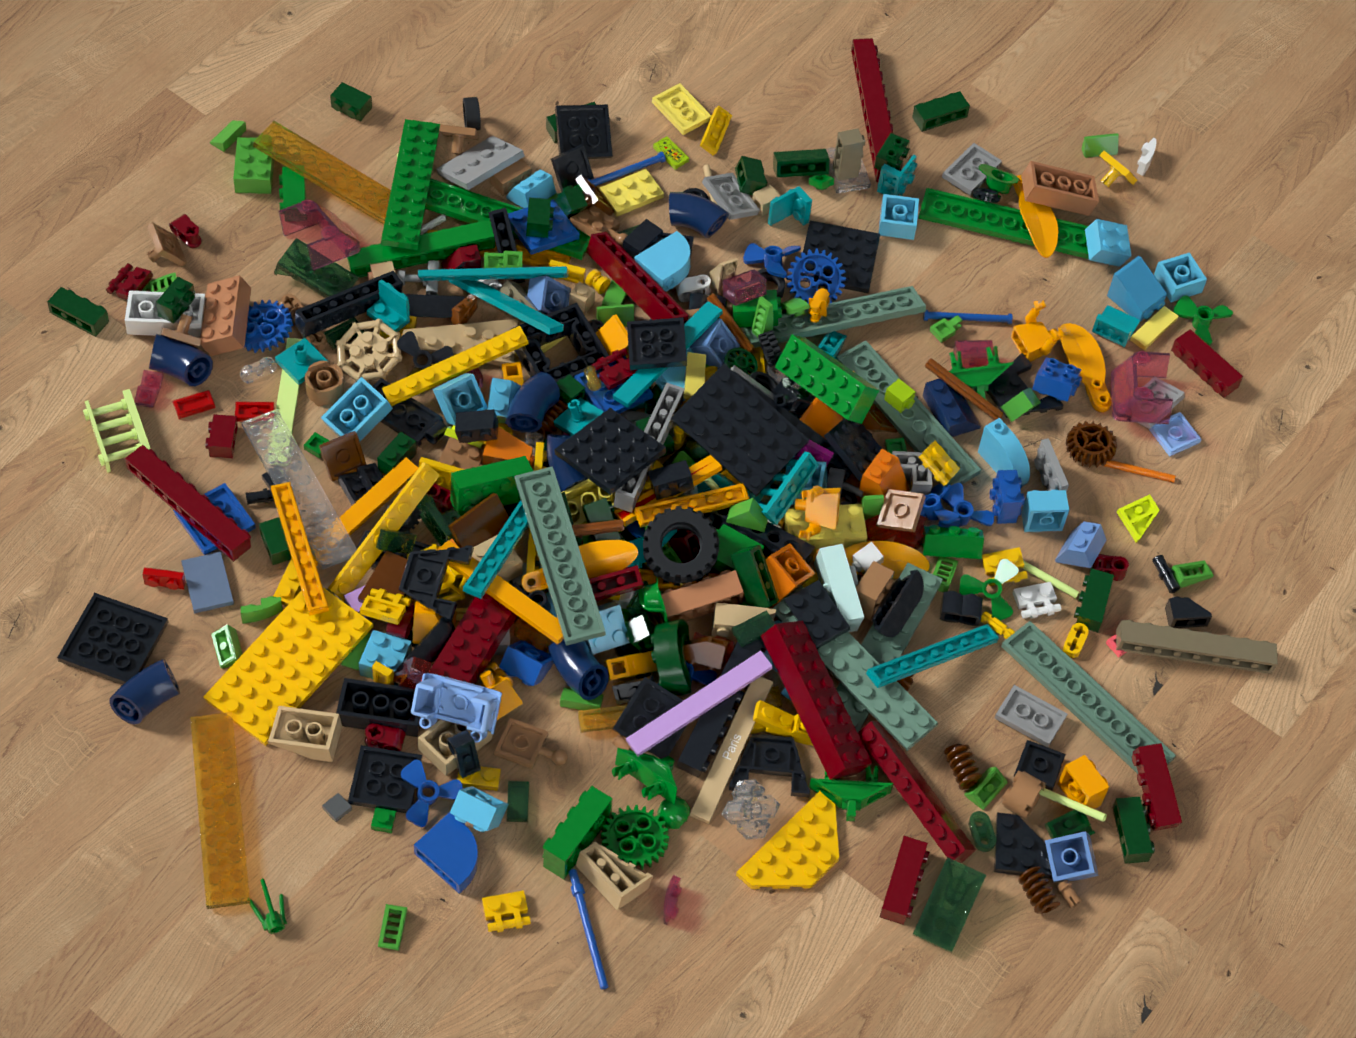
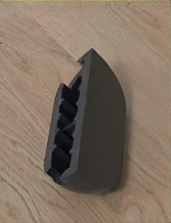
M405 294L409 299V316L450 318L452 317L453 307L465 299V296Z
M918 570L910 571V575L902 580L898 578L877 609L872 621L875 630L879 634L886 637L898 635L920 602L924 591V583Z
M442 617L394 671V676L407 682L420 679L435 663L455 630L453 622Z

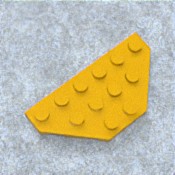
M819 791L736 872V876L751 889H760V887H773V889H790V887L812 888L839 861L835 803Z

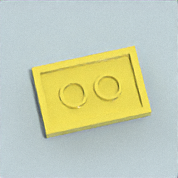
M681 83L652 97V103L682 135L706 124L711 119V115Z
M647 169L599 188L617 217L664 198V192Z

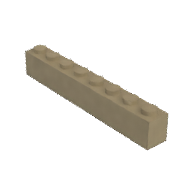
M1121 620L1116 629V650H1123L1125 652L1271 674L1278 664L1277 644L1268 641L1236 638L1210 632H1197L1191 629H1178L1171 626H1158L1152 623H1139L1132 620Z

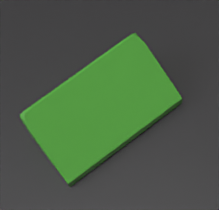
M232 120L210 141V144L224 152L237 140V137H240L247 130L246 122Z
M1115 133L1084 137L1081 147L1084 157H1099L1103 151H1106L1109 155H1117L1119 135Z
M634 304L597 307L596 320L605 324L613 315L617 314L624 327H627V322L634 321Z
M225 625L211 634L220 668L232 666L243 654L236 629Z
M563 688L560 707L600 713L604 694L592 700H585L572 689Z
M991 767L982 774L976 785L969 788L964 795L984 810L1005 787L1008 781L997 767Z

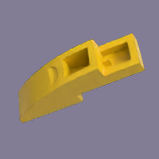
M762 700L756 702L753 721L766 726V732L776 736L793 737L797 743L813 746L798 714L794 716Z

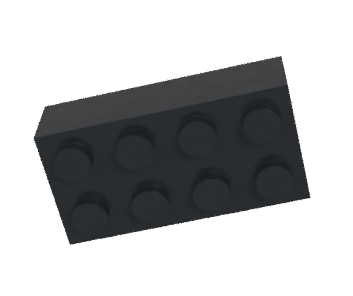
M344 678L336 714L340 716L342 726L365 730L368 725L376 723L402 729L406 736L419 737L421 728L419 721L422 717L411 713L415 688Z

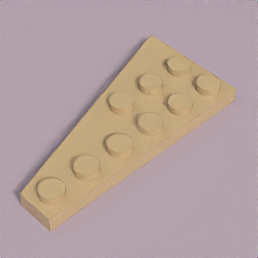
M518 319L403 330V335L408 331L413 332L420 350H426L430 354L444 346H450L453 349V354L456 355L516 327ZM515 351L492 360L487 364L501 366L504 363H513Z

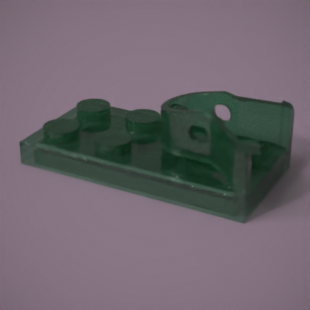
M298 238L293 241L278 261L274 270L276 276L277 274L290 276L325 298L354 287L359 279L358 276Z
M425 494L417 505L421 511V520L440 546L450 539H453L458 545L448 526L456 521L454 517L458 519L461 515L453 509L440 513L432 496Z
M947 857L913 932V936L952 953L986 878V874Z

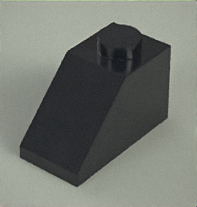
M1176 596L1169 598L1165 606L1168 625L1173 628L1208 627L1212 618V614L1188 597L1181 598Z

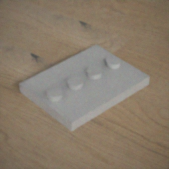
M491 136L438 167L437 173L445 179L469 190L525 157L522 149L495 136Z

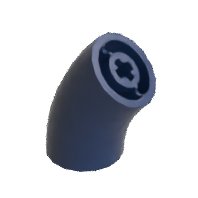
M670 192L671 226L690 228L705 238H709L723 226L729 216L725 209L704 197L684 192Z
M156 334L149 369L175 377L189 386H198L210 376L213 369V361L209 355L194 346Z
M540 372L523 383L509 405L506 416L508 427L524 433L535 432L542 427L547 411L557 404L560 397L559 387L552 376Z
M547 435L548 466H553L560 491L563 492L587 480V477L555 455V448L571 436Z
M563 639L558 645L554 642L548 647L556 669L575 693L585 700L595 699L602 694L607 686L609 673L607 668L594 657L587 641L566 646Z
M162 659L129 679L110 697L109 703L111 709L119 718L130 724H139L158 706L179 695L180 689L165 659Z

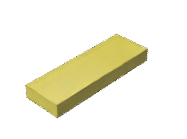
M1163 306L1131 336L1130 341L1145 351L1178 320L1179 316Z
M687 353L683 399L689 400L705 382V354Z

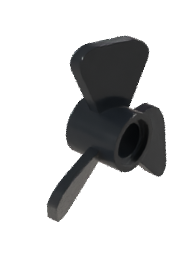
M411 331L406 332L397 341V347L400 350L413 356L415 367L406 377L430 367L432 363L436 364L454 356L453 349L450 346H444L432 354L426 350H420L416 336ZM421 355L428 358L427 364L420 365L417 362L418 357Z

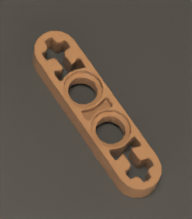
M286 294L281 298V304L288 308L293 318L292 322L296 327L294 315L296 310L303 308V305L295 295ZM322 331L305 337L318 351L326 347V337Z

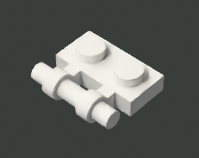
M1051 582L1013 590V596L1018 609H1027L1021 611L1022 618L1030 617V619H1034L1039 615L1047 614L1049 616L1054 615V612L1061 611L1060 604H1052L1056 602L1057 597Z

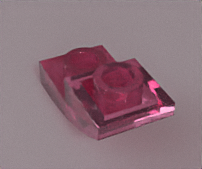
M144 370L141 384L137 388L134 400L135 405L154 407L162 385L163 373Z
M675 875L672 876L665 894L663 923L668 925L671 919L674 920L679 912L677 898L681 893L682 887H680L681 878Z

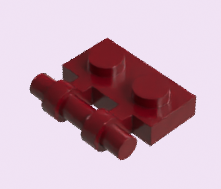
M127 263L125 267H121L118 271L116 278L111 279L106 291L112 294L116 290L118 298L128 300L129 291H142L153 277L152 271L136 267L131 272L133 266Z
M625 348L617 349L611 355L605 358L601 357L592 364L595 371L600 368L602 369V372L599 373V378L609 390L625 383L637 371L630 370L629 358L624 360L623 357L628 355ZM614 361L617 363L616 365H614V366H612V367H610V366L608 365V364H610V363H612V362H614Z

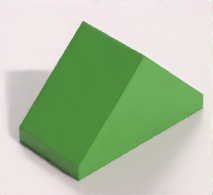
M1028 388L1005 403L1001 408L1010 421L1013 422L1040 404L1041 401L1033 390Z
M754 498L732 505L726 522L764 532L768 519L762 513L763 509Z

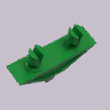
M994 346L993 353L991 347L986 348L989 363L987 366L965 369L962 365L961 351L956 353V358L954 352H951L949 355L952 369L949 372L986 399L985 391H988V385L1014 362H1000L998 346Z
M617 748L615 761L617 767L612 769L613 777L618 776V780L630 774L647 786L642 789V796L644 798L648 796V800H651L655 796L661 795L675 805L677 786L671 772L675 762L673 758L668 756L659 759L654 755L645 753L637 757L634 751Z
M870 766L865 768L866 782L830 780L825 771L824 779L811 778L809 788L816 793L822 792L837 807L846 810V821L855 822L856 811H860L862 808L890 794L894 783L878 782V767L875 766L872 775Z

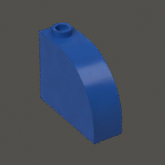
M449 812L414 844V854L457 893L460 894L473 880L478 865L477 843L465 823L456 820L455 815Z

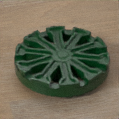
M732 348L724 357L723 364L725 363L730 369L735 365L749 376L758 369L755 357L746 349Z

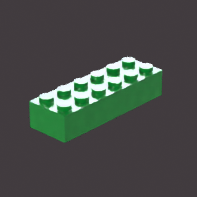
M793 334L775 365L776 369L845 419L860 424L863 423L880 391L808 339Z

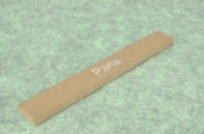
M759 677L750 683L690 813L691 817L708 824L710 823L755 725L753 715L756 702L759 700L765 702L773 681Z

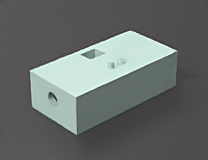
M843 544L820 548L814 561L818 579L849 624L850 630L848 632L857 631L864 619V614Z

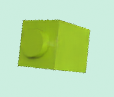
M897 379L886 389L884 400L902 413L906 408L910 409L913 406L916 392L901 379Z

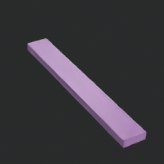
M759 651L627 737L626 742L637 757H639L773 669L772 664Z

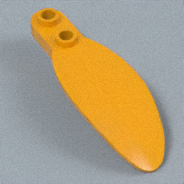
M1018 175L1019 182L1013 184L1019 197L1021 215L1036 249L1042 257L1049 258L1053 254L1058 241L1056 217L1050 207L1025 201L1022 177Z
M1072 323L1062 324L1060 329L1064 332V336L1061 338V343L1068 362L1081 369V382L1086 386V392L1092 407L1098 412H1106L1110 408L1112 400L1105 384L1106 370L1101 349L1094 337L1083 327Z
M601 540L578 546L589 579L623 570L638 556V548L635 544L623 540ZM542 568L524 574L521 579V585L527 592L532 593L536 590L548 588ZM530 578L534 579L532 586H529L527 583Z
M869 541L844 548L848 564L853 566V555L872 542L884 556L881 565L894 571L893 579L900 577L907 563L925 571H928L930 568L929 561L922 553L895 542ZM817 549L813 554V563L815 561L819 549ZM856 571L857 575L864 576L862 572Z

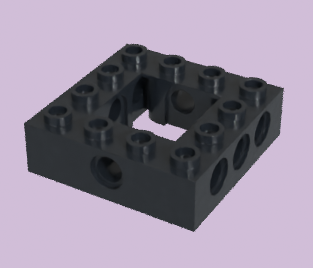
M577 303L546 314V316L564 325L562 332L548 335L528 323L519 325L529 344L514 351L530 377L544 372L552 376L557 383L561 378L564 379L569 374L574 378L576 375L593 368L592 364L597 362V359L609 356ZM568 336L579 356L574 360L566 363L562 362L559 366L550 369L551 362L544 355L541 346Z

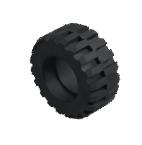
M676 506V509L671 510L668 508L664 510V513H658L654 520L648 524L643 537V555L649 570H652L654 572L653 575L657 578H662L663 582L668 584L672 582L676 586H680L682 583L700 581L703 576L711 572L712 567L717 561L719 552L717 529L713 527L709 517L706 519L704 513L701 511L695 512L691 507L682 509V506ZM676 529H685L694 533L700 543V550L696 558L687 563H676L669 560L662 550V542L666 534Z

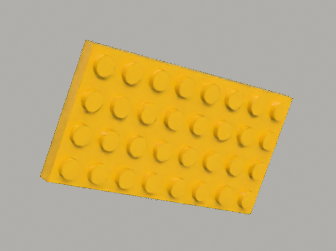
M324 587L323 590L329 606L328 612L309 616L302 591H300L203 696L206 702L264 746L268 744L278 707L284 706L300 709L374 627L372 622Z

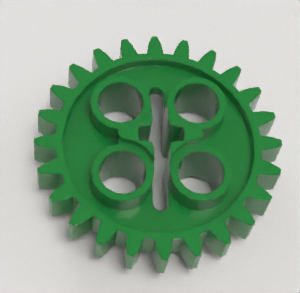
M627 805L626 811L619 808L618 815L612 812V819L606 818V825L602 826L601 839L603 840L601 845L617 854L618 858L628 864L631 862L636 866L639 865L640 869L643 870L644 864L651 868L652 860L658 863L659 856L664 857V850L668 849L667 842H669V836L667 834L669 829L664 828L666 822L660 821V814L653 816V809L646 812V806L639 810L638 805H635L634 810H631L630 806ZM644 824L647 827L640 828L638 825ZM624 828V829H626L627 831H626V832H620V831H618V829ZM650 843L652 844V846L646 847L643 844ZM630 847L632 850L625 851L622 848Z

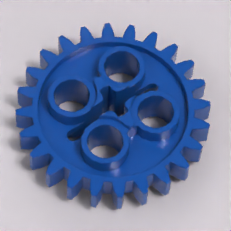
M816 248L813 254L810 249H808L807 255L801 252V258L796 256V263L791 262L790 266L792 268L787 270L791 274L786 277L787 280L791 281L787 284V287H793L789 293H796L794 298L800 297L809 304V298H813L818 287L824 286L830 294V303H832L831 299L836 301L838 299L836 294L841 295L842 291L840 289L845 287L841 283L846 280V277L841 276L845 273V270H840L843 264H836L838 257L831 259L832 253L826 256L825 250L821 254H819L818 248ZM812 264L814 266V270L808 271L805 268V265ZM829 269L832 275L825 276L823 270ZM815 275L818 276V281H817V282L814 281V276H815ZM807 281L810 286L808 288L801 287L800 282Z
M261 300L260 304H257L255 301L253 307L249 305L244 348L246 347L247 351L253 348L254 353L261 349L262 353H264L265 348L271 351L273 345L278 348L279 342L285 343L283 338L290 337L288 332H292L291 326H294L293 318L288 308H285L284 304L279 305L278 301L272 304L271 300L267 303Z

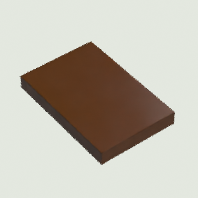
M492 493L448 527L460 548L466 545L475 547L498 535L509 519V516L498 495Z
M386 550L358 596V601L363 603L367 595H370L372 588L377 590L380 588L385 589L388 593L395 595L397 593L403 594L400 592L399 586L408 559Z

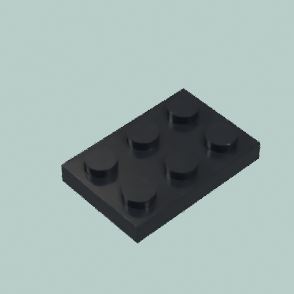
M819 580L784 599L785 604L795 619L804 622L816 649L850 630L849 624Z

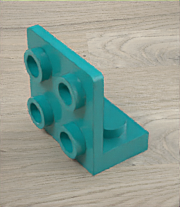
M913 154L901 171L884 164L881 168L877 192L902 196L906 186L911 184L915 178L913 173L917 167V156Z
M800 186L788 190L779 197H775L770 202L768 224L772 226L792 214L803 226L808 224L812 199Z
M381 279L378 282L380 300L367 310V316L373 320L377 318L382 319V322L394 331L399 332L410 322L409 299L404 293L398 292L390 283H386Z
M1107 305L1103 313L1098 314L1092 332L1125 347L1139 325L1140 320Z

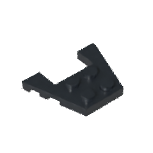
M1023 353L988 385V391H986L1006 418L1008 417L1001 406L1023 390L1028 389L1027 385L1019 377V374L1030 370L1032 364ZM1046 396L1040 399V404L1024 415H1030L1031 412L1038 411L1045 413L1052 409L1059 411L1063 409L1064 405L1055 397Z
M466 545L462 548L449 547L444 550L431 549L410 552L399 586L400 592L443 618L452 621L457 607L456 602L439 599L438 596L449 562L469 565L474 547Z
M752 734L735 774L730 781L729 790L747 792L749 773L792 777L791 796L809 798L810 789L807 786L805 773L800 764V757L794 738Z

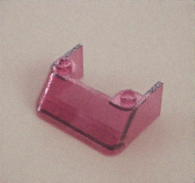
M303 200L301 203L278 211L284 236L317 224L323 229L321 231L322 239L307 244L313 270L357 254L361 250L359 240L336 214L314 201Z
M1139 351L1111 371L1112 417L1115 420L1169 424L1173 399L1154 398L1152 390L1147 387H1138L1137 377L1166 378L1170 353Z

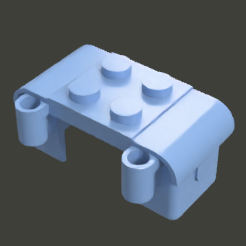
M424 673L422 681L415 688L411 713L422 717L419 723L424 729H428L436 724L437 718L467 726V730L472 731L470 735L474 742L477 743L487 737L488 731L494 734L502 693L453 678Z

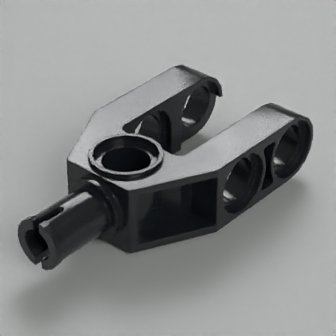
M789 377L782 378L772 391L775 404H778L777 406L780 407L782 406L791 413L802 416L816 397L814 395L802 396L795 389L796 382Z

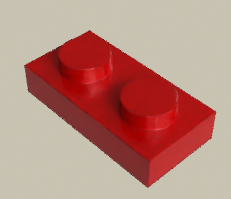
M274 402L235 403L237 422H274Z
M144 567L142 575L145 585L168 587L172 590L185 588L184 572Z

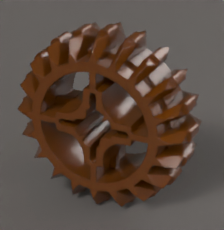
M1094 420L1091 424L1085 421L1083 424L1078 423L1077 426H1073L1065 442L1070 458H1075V463L1081 462L1082 466L1087 464L1089 468L1092 465L1096 468L1100 464L1105 466L1107 461L1110 462L1115 456L1117 449L1116 436H1113V431H1108V426L1102 427L1101 423L1095 424Z

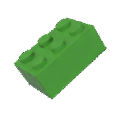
M237 137L233 176L235 193L272 194L275 160L274 138Z

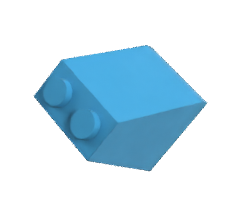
M1138 256L1114 273L1107 297L1128 315L1139 319L1141 322L1143 319L1147 320L1154 311L1160 310L1165 305L1167 293L1144 260Z

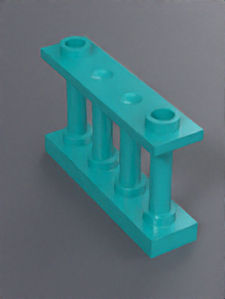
M804 452L799 460L792 459L787 465L793 467L788 475L779 473L757 497L748 489L746 490L749 498H754L763 509L762 513L771 524L777 525L818 468V462L809 452ZM775 480L782 481L777 490L770 488ZM764 495L772 497L767 505L759 503Z

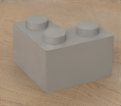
M893 451L892 454L900 460L906 481H909L910 492L924 495L930 494L932 472L922 465L923 462L918 458L922 452Z

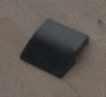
M376 463L359 466L356 472L340 475L338 482L351 505H353L383 478V475Z

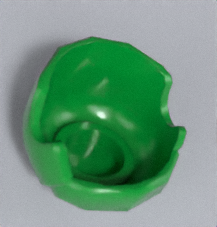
M676 796L675 805L664 799L658 808L657 815H661L660 821L666 822V828L679 829L682 824L687 822L690 816V807L684 799Z

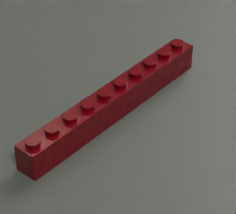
M873 38L853 39L851 54L875 180L879 182L881 171L874 168L875 160L890 133H893V124L890 123V110H887L888 98L884 96L885 84H882L883 73L879 70L880 58H877V45H874Z

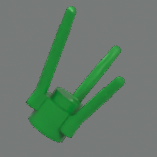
M262 878L260 881L270 912L266 914V919L263 918L251 899H248V903L260 920L264 931L268 930L271 934L278 933L287 924L283 894L279 895V914L278 911H274L265 880Z

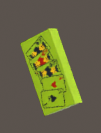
M668 136L653 144V148L658 153H664L666 162L674 170L689 162V157Z

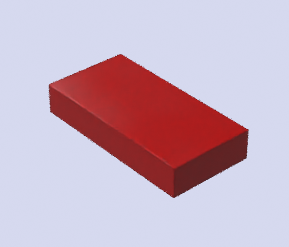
M210 390L172 401L178 419L216 408Z

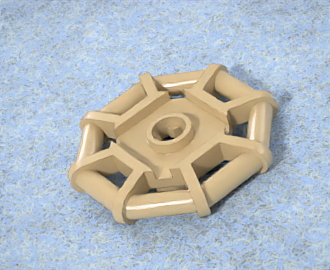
M379 318L374 321L353 322L341 339L336 341L337 365L342 371L355 379L356 382L361 377L366 381L380 378L386 379L388 373L403 358L401 350L397 347V341L401 338L400 332L394 331ZM374 328L373 332L366 331L362 334L360 331L364 329ZM380 330L385 332L390 337L386 339L381 337L379 335ZM357 332L358 337L351 344H348L347 342ZM393 343V353L391 354L388 352V345ZM372 348L373 353L365 355L366 350ZM345 349L350 352V358L345 360ZM387 359H390V361L381 370L380 367L387 361ZM355 364L360 368L359 372H356L350 366ZM372 368L374 370H378V372L365 373L366 371H369L368 369Z

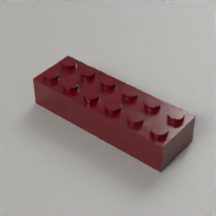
M486 592L481 599L475 597L428 673L476 685L480 674L487 667L517 615Z

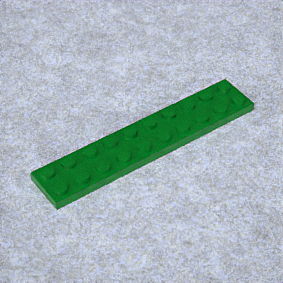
M405 119L381 238V245L418 250L440 124Z
M434 179L430 180L425 209L470 224L490 220L488 214L490 211L506 207L508 213L523 208ZM576 228L580 234L578 240L550 248L549 250L582 260L587 252L590 236ZM513 231L514 237H515L516 239H519V238L517 237V235L515 234V232Z
M926 188L918 219L1035 246L1019 209ZM1056 218L1058 241L1054 251L1089 259L1085 229L1088 226Z

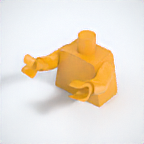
M1044 300L1041 303H1038V301L1033 302L1035 307L1025 316L1026 324L1014 326L1011 335L1020 354L1023 353L1029 362L1043 355H1049L1056 342L1064 336V332L1059 327L1058 331L1055 328L1047 330L1042 322H1037L1036 318L1040 313L1039 311L1046 307Z
M814 486L810 490L802 491V499H795V510L805 511V521L809 522V527L806 530H800L798 538H806L809 541L810 537L821 532V526L836 529L839 519L841 488L823 489L820 486Z
M492 662L486 667L492 669V671L488 670L480 674L483 682L480 686L502 693L497 716L498 720L523 704V702L512 687V679L495 662Z

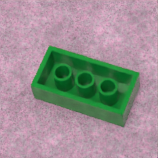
M526 456L451 472L450 501L458 516L464 515L492 493L498 495L503 506L519 503L521 499L514 476L532 472L533 469Z
M591 786L588 791L582 792L578 800L579 803L576 807L572 806L567 813V819L564 823L560 822L555 829V835L552 838H548L543 845V867L565 880L569 871L576 865L579 853L592 844L602 830V826L606 825V818H611L613 798L594 786Z

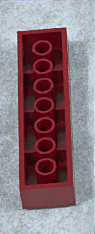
M803 621L778 623L761 635V638L829 779L859 774L872 764L871 759L809 635L807 627Z

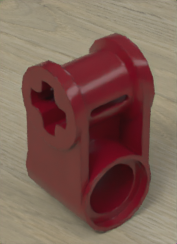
M186 214L169 223L173 234L184 242L187 247L197 248L201 245L202 239L199 236V227Z
M434 483L423 497L424 505L445 516H451L454 507L450 501L451 490Z
M1099 554L1092 565V569L1113 574L1114 581H1122L1126 577L1129 562L1122 556Z
M413 603L406 606V611L398 625L388 622L386 634L403 639L409 637L414 623L415 605Z
M373 723L365 729V745L401 751L406 733L399 728Z

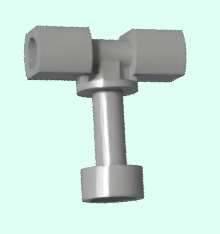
M428 261V270L440 269L439 261ZM398 270L397 276L403 282V285H405V282H423V286H426V295L438 294V281H421L418 275L406 274V271Z

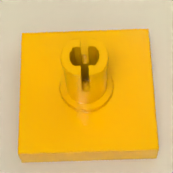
M1106 151L1099 155L1111 168L1103 179L1100 180L1104 185L1109 188L1118 176H1122L1132 185L1136 183V177Z

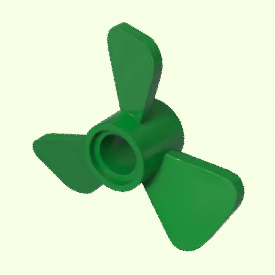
M1187 295L1180 298L1173 310L1181 318L1193 319L1192 325L1196 329L1194 333L1209 346L1212 344V337L1209 332L1212 320L1228 318L1233 315V311L1224 305H1219L1213 310L1208 306L1197 307Z
M1002 559L999 562L994 579H988L985 582L965 574L960 579L959 592L962 595L984 593L986 597L991 599L992 618L996 617L1001 621L1011 617L1013 609L1001 597L1002 584L1018 574V567L1008 559ZM990 583H995L998 586L997 593L989 594L987 586Z

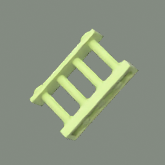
M130 389L122 391L124 399H121L120 402L91 409L88 400L85 401L86 409L83 410L85 420H90L101 452L98 458L101 466L105 465L107 473L111 472L109 462L127 457L142 445L151 449ZM120 409L128 410V414L125 417L96 424L94 419L95 416ZM125 424L133 425V429L130 432L101 439L100 431ZM130 439H138L139 444H136L135 447L106 454L105 446Z

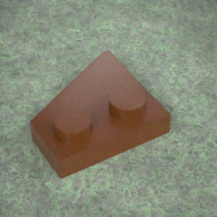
M470 294L453 307L452 325L466 324L478 308L475 295Z

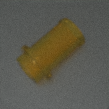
M586 367L583 372L587 379V388L591 391L599 390L602 382L598 379L595 367Z

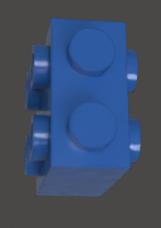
M1046 357L1036 375L1032 390L1043 395L1055 397L1057 400L1068 402L1071 395L1075 396L1077 388H1079L1082 381L1080 376L1081 369L1072 364H1065L1057 359Z
M998 470L996 478H993L990 500L994 502L992 512L996 516L997 524L1016 523L1018 516L1021 515V506L1024 505L1025 497L1020 490L1022 480L1021 477H1018L1017 470Z

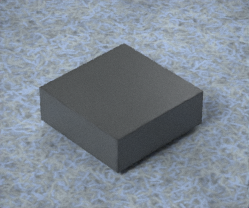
M339 793L322 805L323 810L335 822L352 810V806Z

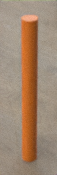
M1113 460L1107 461L1105 467L1173 483L1176 475Z

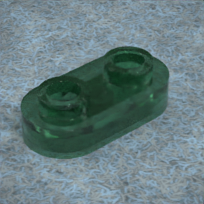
M976 811L971 814L968 822L972 838L978 850L989 852L996 844V836L989 816L985 812ZM976 822L981 823L982 826H977Z

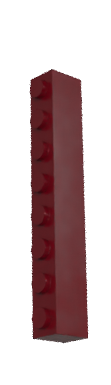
M607 232L591 234L586 253L652 320L684 318V324L687 322L689 315Z
M142 445L125 458L128 471L233 562L251 548L250 534L245 529H240L232 518L226 517L221 508L211 504L206 495H201L197 492L195 486L192 483L188 484L179 472H174L165 460L161 461L152 449Z
M870 721L858 732L861 741L891 782L894 783L893 785L951 863H963L976 851V848L894 737L879 722Z

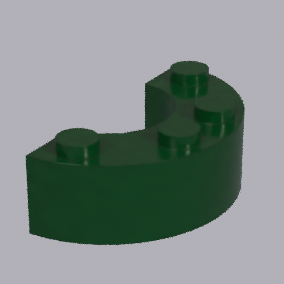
M684 619L658 624L655 627L654 634H651V641L654 646V651L651 652L653 662L657 665L660 677L659 686L676 696L691 693V675L684 657V641H689V625Z

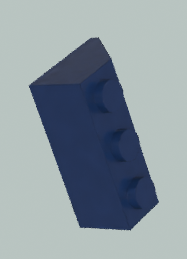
M940 378L925 383L923 398L933 416L952 437L981 428L965 397Z

